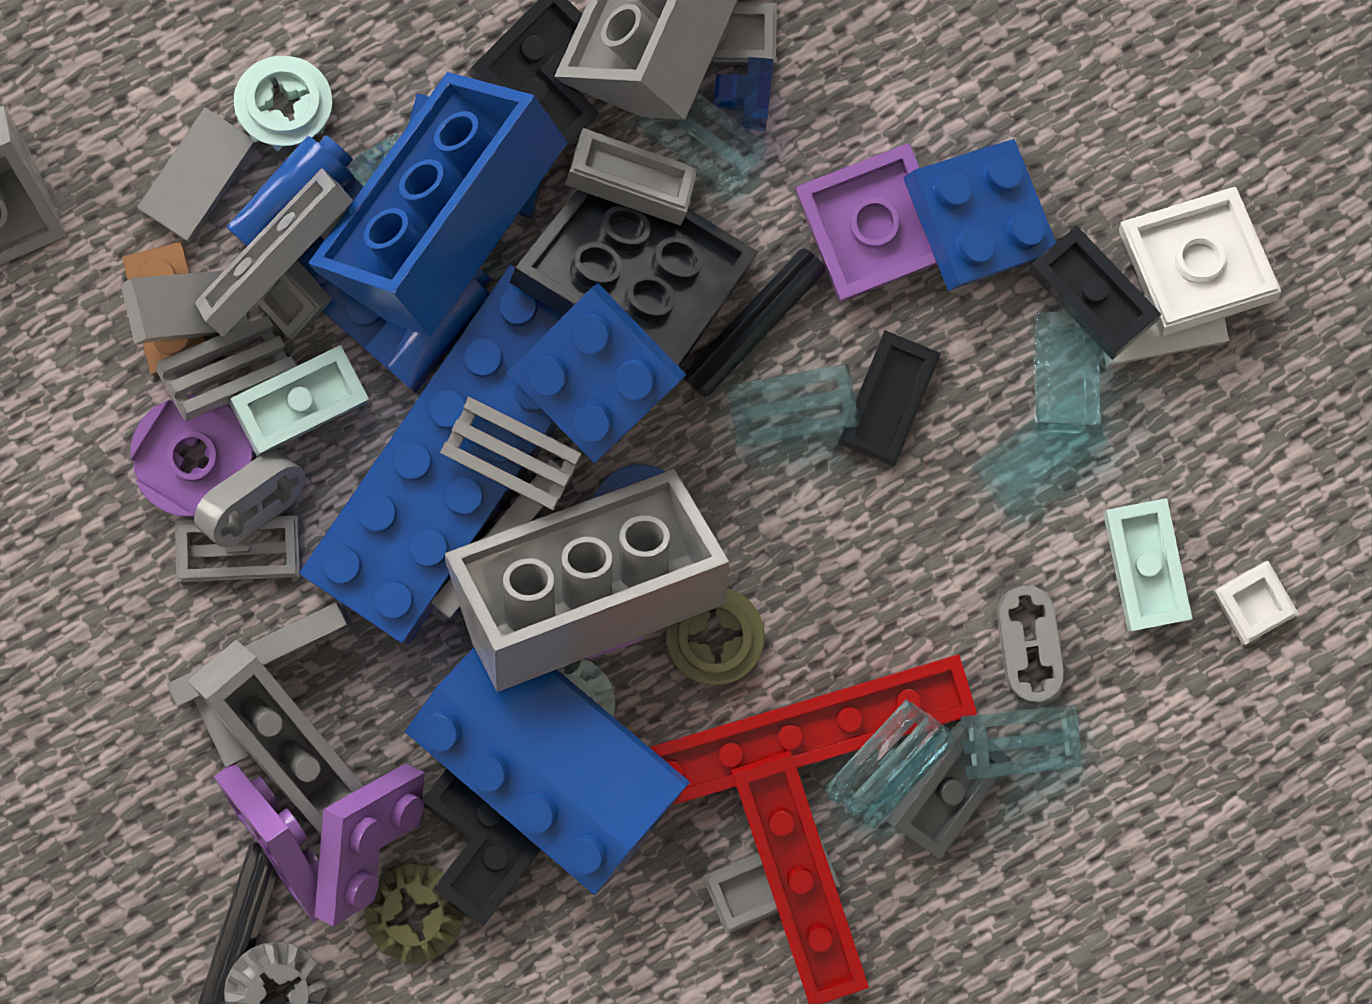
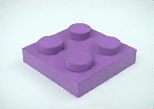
M909 143L795 187V194L839 303L938 265L903 180V177L911 171L919 169Z

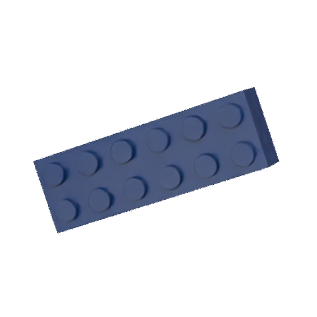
M511 264L299 572L300 575L402 644H410L435 608L431 602L451 578L445 561V553L481 540L513 493V490L440 453L445 441H448L456 420H459L468 397L548 437H551L558 427L506 372L563 316L510 284L509 282L515 269ZM478 416L475 417L471 425L534 458H537L542 450ZM467 438L464 439L460 449L521 480L528 471V469Z

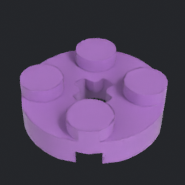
M188 395L190 396L188 398L191 399L198 395ZM167 400L156 405L143 417L135 430L131 442V459L134 460V472L140 491L156 507L185 518L194 517L198 504L211 489L256 459V454L232 408L226 404L185 422L175 403ZM199 440H202L207 445L204 454L209 458V462L204 469L195 467L188 474L182 470L185 459L178 454L179 450L184 444L194 447L198 444Z

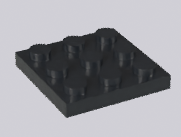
M576 190L515 267L509 283L562 316L593 286L599 283L680 367L747 273L758 251L690 209H687V213L680 226Z

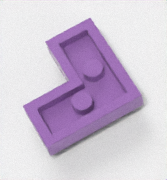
M235 763L231 764L213 777L238 819L265 851L286 889L313 922L316 921L318 918L314 917L319 860L310 849L302 852L299 845L308 840L307 836L287 808L279 814L275 812L280 807V804L260 776L250 782Z
M405 763L323 809L314 917L334 927L375 902L379 886L377 878L379 850L419 826L424 811L422 795L425 772Z

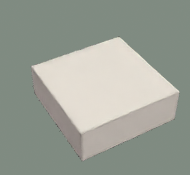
M1264 561L1212 591L1242 645L1248 644L1299 615L1269 561Z

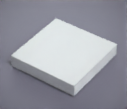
M1236 187L1132 218L1120 224L1119 232L1144 294L1149 302L1161 313L1156 323L1162 336L1278 301L1281 289Z

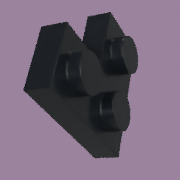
M537 0L469 69L467 74L472 79L535 95L568 142L565 146L566 148L581 133L582 129L586 128L600 113L577 89L561 83L554 77L582 17V13L569 0Z
M446 769L423 798L424 807L469 842L434 886L432 892L482 929L541 849L452 772Z

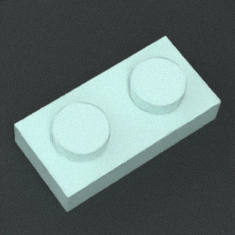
M340 345L230 398L229 404L256 456L259 457L366 404L369 397Z
M1167 498L1103 511L1127 631L1191 620L1192 615Z

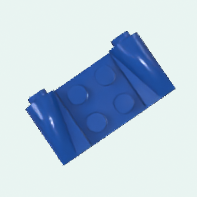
M308 135L226 228L248 246L321 168L335 179L354 201L364 187L347 169L354 159L327 135L319 143ZM319 236L297 260L332 297L331 302L322 312L413 392H416L427 380L444 355L461 337L490 293L484 287L491 281V278L480 268L432 337H428L387 322L315 272L308 263L325 241Z

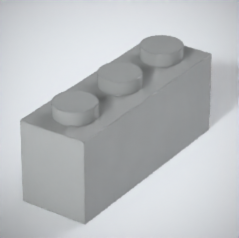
M235 640L187 680L295 809L320 835L322 833L323 809L364 787L258 658L239 641Z

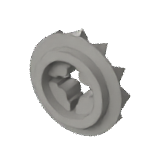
M285 942L263 943L245 952L232 966L225 983V1004H260V1001L267 995L263 987L265 983L260 978L262 973H265L269 979L273 978L279 985L288 980L291 982V986L285 991V995L289 1000L287 1004H321L323 991L326 988L316 961L302 948Z

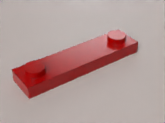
M791 751L731 770L808 1003L823 1004L868 989L869 986Z

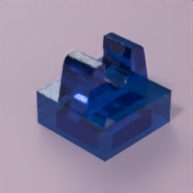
M749 57L747 75L717 74L714 108L743 111L742 129L766 131L773 59Z

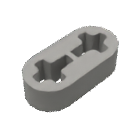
M277 450L268 451L211 489L198 504L194 514V523L202 533L217 545L231 547L244 540L291 506L303 490L305 473L300 466L282 452Z
M1020 586L1011 589L1002 596L997 606V623L1005 678L1009 689L1015 696L1025 701L1042 702L1053 697L1063 683L1064 670L1055 609L1050 597L1043 590L1035 586ZM1019 596H1028L1030 605H1040L1042 610V617L1032 620L1034 640L1025 641L1021 622L1011 621L1009 618V609L1019 606ZM1034 646L1039 666H1049L1051 671V678L1042 680L1041 691L1036 693L1032 692L1030 683L1019 682L1018 671L1028 667L1026 648Z

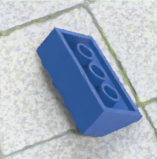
M447 72L308 264L315 272L387 322L432 337L568 142L535 95Z
M475 648L435 688L404 731L594 895L625 867L690 783V781L557 669L497 692Z

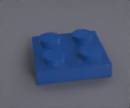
M1015 139L915 169L903 177L948 291L1033 263L1056 243Z
M599 283L593 286L506 372L594 464L686 376L681 368Z

